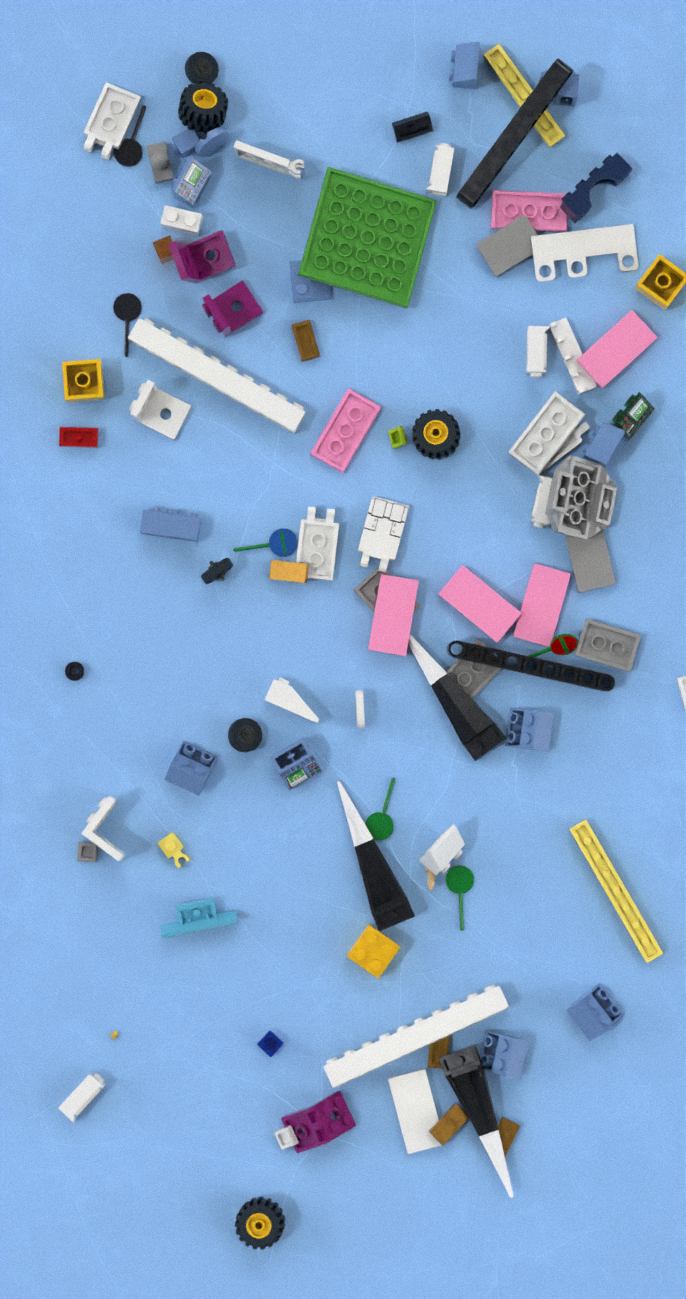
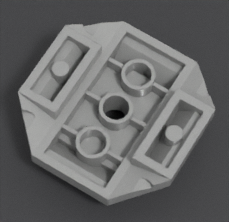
M568 456L555 469L545 512L554 532L587 540L600 530L610 526L617 487L610 480L608 473L601 464L575 456Z

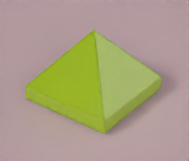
M403 426L388 431L393 449L407 444V435Z

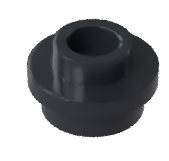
M70 662L65 668V675L72 681L80 680L84 675V668L78 662ZM73 668L78 669V673L76 675H73L71 673V670Z

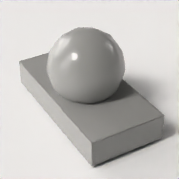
M160 142L147 145L155 184L173 180L174 177L166 143Z

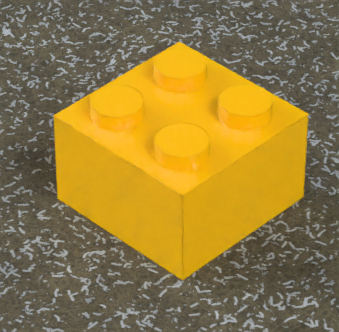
M659 254L634 289L665 311L685 285L686 273Z
M101 359L62 362L64 396L67 403L105 400Z
M368 924L348 952L347 957L376 978H379L400 949V945Z

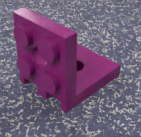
M223 230L188 245L176 241L168 244L180 278L183 281L197 284L236 267ZM211 250L216 252V258L213 261L208 259V253Z
M243 280L214 299L209 294L202 298L204 312L208 318L212 316L215 329L219 334L222 332L224 337H227L263 314L261 307ZM240 302L243 308L241 311L235 312L232 310V304Z
M340 1090L308 1108L281 1118L284 1127L291 1125L299 1143L294 1146L296 1153L327 1144L356 1126ZM332 1112H333L334 1115H335V1121L332 1119V1116H331V1113H332Z

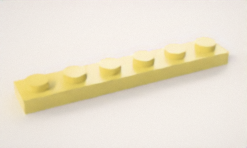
M500 44L486 52L483 57L521 108L533 90ZM545 110L534 125V128L550 148L565 138V135L549 112Z

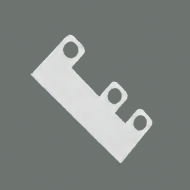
M633 224L531 236L535 273L538 281H549L555 278V260L566 259L568 275L572 278L582 277L587 274L586 257L617 253L619 269L621 271H631L638 268ZM630 255L634 258V264L631 267L623 265L622 259L624 256ZM579 261L582 263L583 270L581 273L576 274L571 270L573 262ZM547 265L550 267L551 274L549 277L545 278L539 274L541 266Z

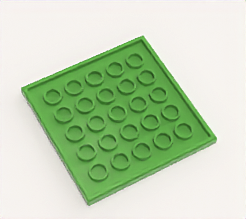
M327 167L297 276L407 309L437 200Z

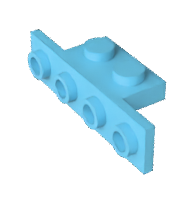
M213 897L178 904L175 907L179 922L161 925L162 938H172L179 934H191L198 930H210L222 925L229 926L238 922L236 910L217 913Z

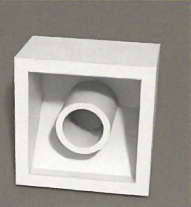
M454 824L450 826L419 859L435 875L440 872L444 874L451 866L449 862L452 858L456 860L463 853L461 848L465 843L457 827Z

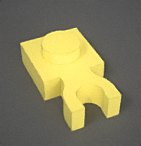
M174 832L157 843L168 859L172 856L174 857L175 865L178 868L181 867L178 861L180 857H184L187 862L190 860L188 855L181 852L184 846Z

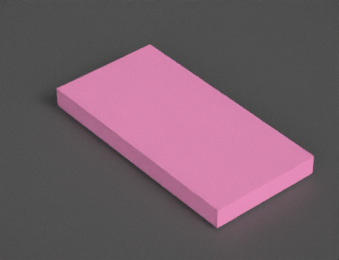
M493 190L491 229L500 230L525 214L535 231L567 232L568 215L560 208L563 202L561 199L566 194Z
M631 310L576 361L602 389L658 337Z
M348 388L310 455L344 473L381 410V406Z
M534 563L520 610L522 614L518 618L513 637L550 647L571 573Z
M464 565L459 568L438 594L496 643L500 641L522 614Z
M381 574L368 650L406 656L419 580Z

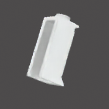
M440 143V145L435 146L429 187L426 188L425 193L446 197L454 148L451 145Z
M528 326L526 374H530L532 378H541L542 375L546 374V332L550 326Z
M539 475L538 479L541 483L538 485L531 515L533 519L530 522L534 523V527L544 529L545 526L550 525V520L545 512L552 478Z
M91 1072L58 1109L74 1123L76 1116L105 1086L103 1083L105 1080L98 1073L93 1074Z

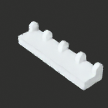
M567 318L550 323L548 325L550 326L549 329L578 395L595 389L597 387L595 381L576 361L583 354Z

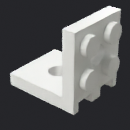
M147 380L146 384L142 383L138 391L140 396L137 401L133 400L129 408L131 410L130 414L135 421L175 440L192 406L157 389L154 382ZM165 409L171 411V417L167 420L162 419L160 416L161 412Z
M113 796L104 797L98 804L100 809L97 813L94 812L89 816L86 821L88 825L81 834L117 861H121L126 853L96 832L119 801Z

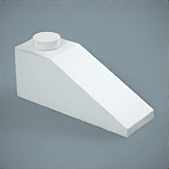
M280 677L278 680H273L265 701L313 722H319L317 716L297 692L289 686V681Z

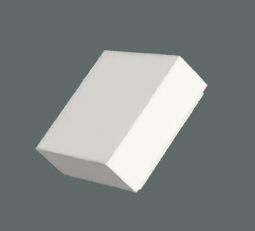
M291 1125L274 1132L282 1150L299 1143Z

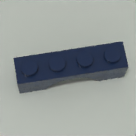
M618 153L614 156H607L602 161L603 166L599 169L595 167L588 174L590 177L586 181L582 179L575 186L576 190L572 194L569 191L561 199L563 202L560 208L575 224L592 207L589 196L591 188L602 183L611 184L616 187L631 173L633 168Z

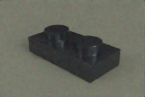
M428 111L392 123L397 143L433 131Z

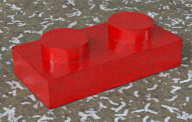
M60 427L59 447L98 448V428Z

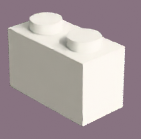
M165 205L160 224L163 229L199 237L203 216L200 213Z

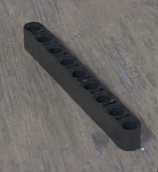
M559 58L554 61L456 195L458 200L470 209L477 204L572 75L574 70Z
M452 641L447 645L446 649L447 654L452 658L594 690L610 691L615 686V680L609 674L463 641ZM453 644H458L461 648L458 655L451 652ZM472 648L479 650V657L477 659L470 657V650ZM491 652L498 655L496 663H491L488 659ZM511 656L517 660L515 667H510L507 664V660ZM528 661L535 663V669L532 672L526 669ZM547 665H551L554 668V673L551 676L545 673ZM566 669H570L573 673L570 680L565 679L563 676ZM585 673L591 676L589 684H585L582 681V676ZM604 677L610 681V685L607 688L601 686V680Z

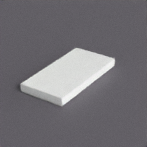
M555 391L508 453L539 476L586 414Z
M421 1069L388 1078L407 1153L411 1154L441 1146L428 1132L439 1119L426 1070Z

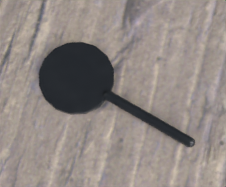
M145 105L142 106L131 139H123L119 150L116 148L114 150L115 159L123 166H134L142 158V148L135 141V137L146 109Z
M125 293L116 298L113 309L115 315L120 320L125 321L124 356L128 357L129 321H133L140 315L142 306L137 296Z

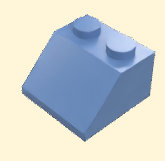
M480 42L456 45V51H452L451 62H454V69H450L449 81H453L452 87L475 89Z
M302 260L290 261L293 303L331 300L330 285L297 276Z
M603 423L601 427L597 425L592 433L595 436L592 443L587 442L583 449L585 453L583 458L605 467L625 431L607 423Z

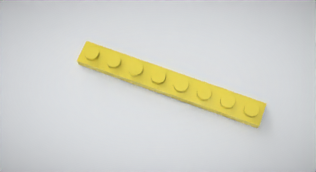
M585 819L569 828L645 962L648 963L662 955L661 948L587 820Z

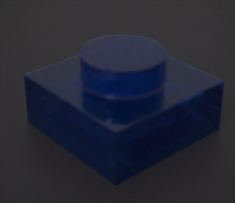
M271 1030L257 1043L270 1057L284 1044Z

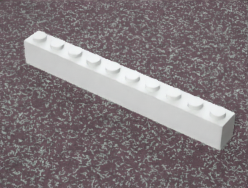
M138 319L128 336L130 342L295 434L306 415L305 411H303V406L295 402L292 405L286 401L287 398L282 394L277 393L275 395L271 393V389L266 385L260 384L259 386L253 383L254 379L250 376L237 374L238 370L230 365H227V367L220 364L221 360L212 355L210 358L207 357L202 349L196 346L191 348L187 345L188 342L180 337L175 339L170 336L171 332L161 327L159 330L154 327L155 323L149 319Z
M494 984L484 989L485 992L480 995L476 992L467 996V1001L460 1003L458 1000L450 1004V1008L445 1011L441 1008L432 1012V1017L425 1019V1017H421L415 1020V1024L410 1027L404 1025L397 1028V1033L393 1035L386 1033L380 1036L379 1041L375 1043L369 1041L362 1044V1049L356 1052L354 1049L343 1053L345 1057L340 1059L334 1057L327 1060V1065L323 1067L332 1087L341 1086L508 1009L509 1005L500 986L495 987Z

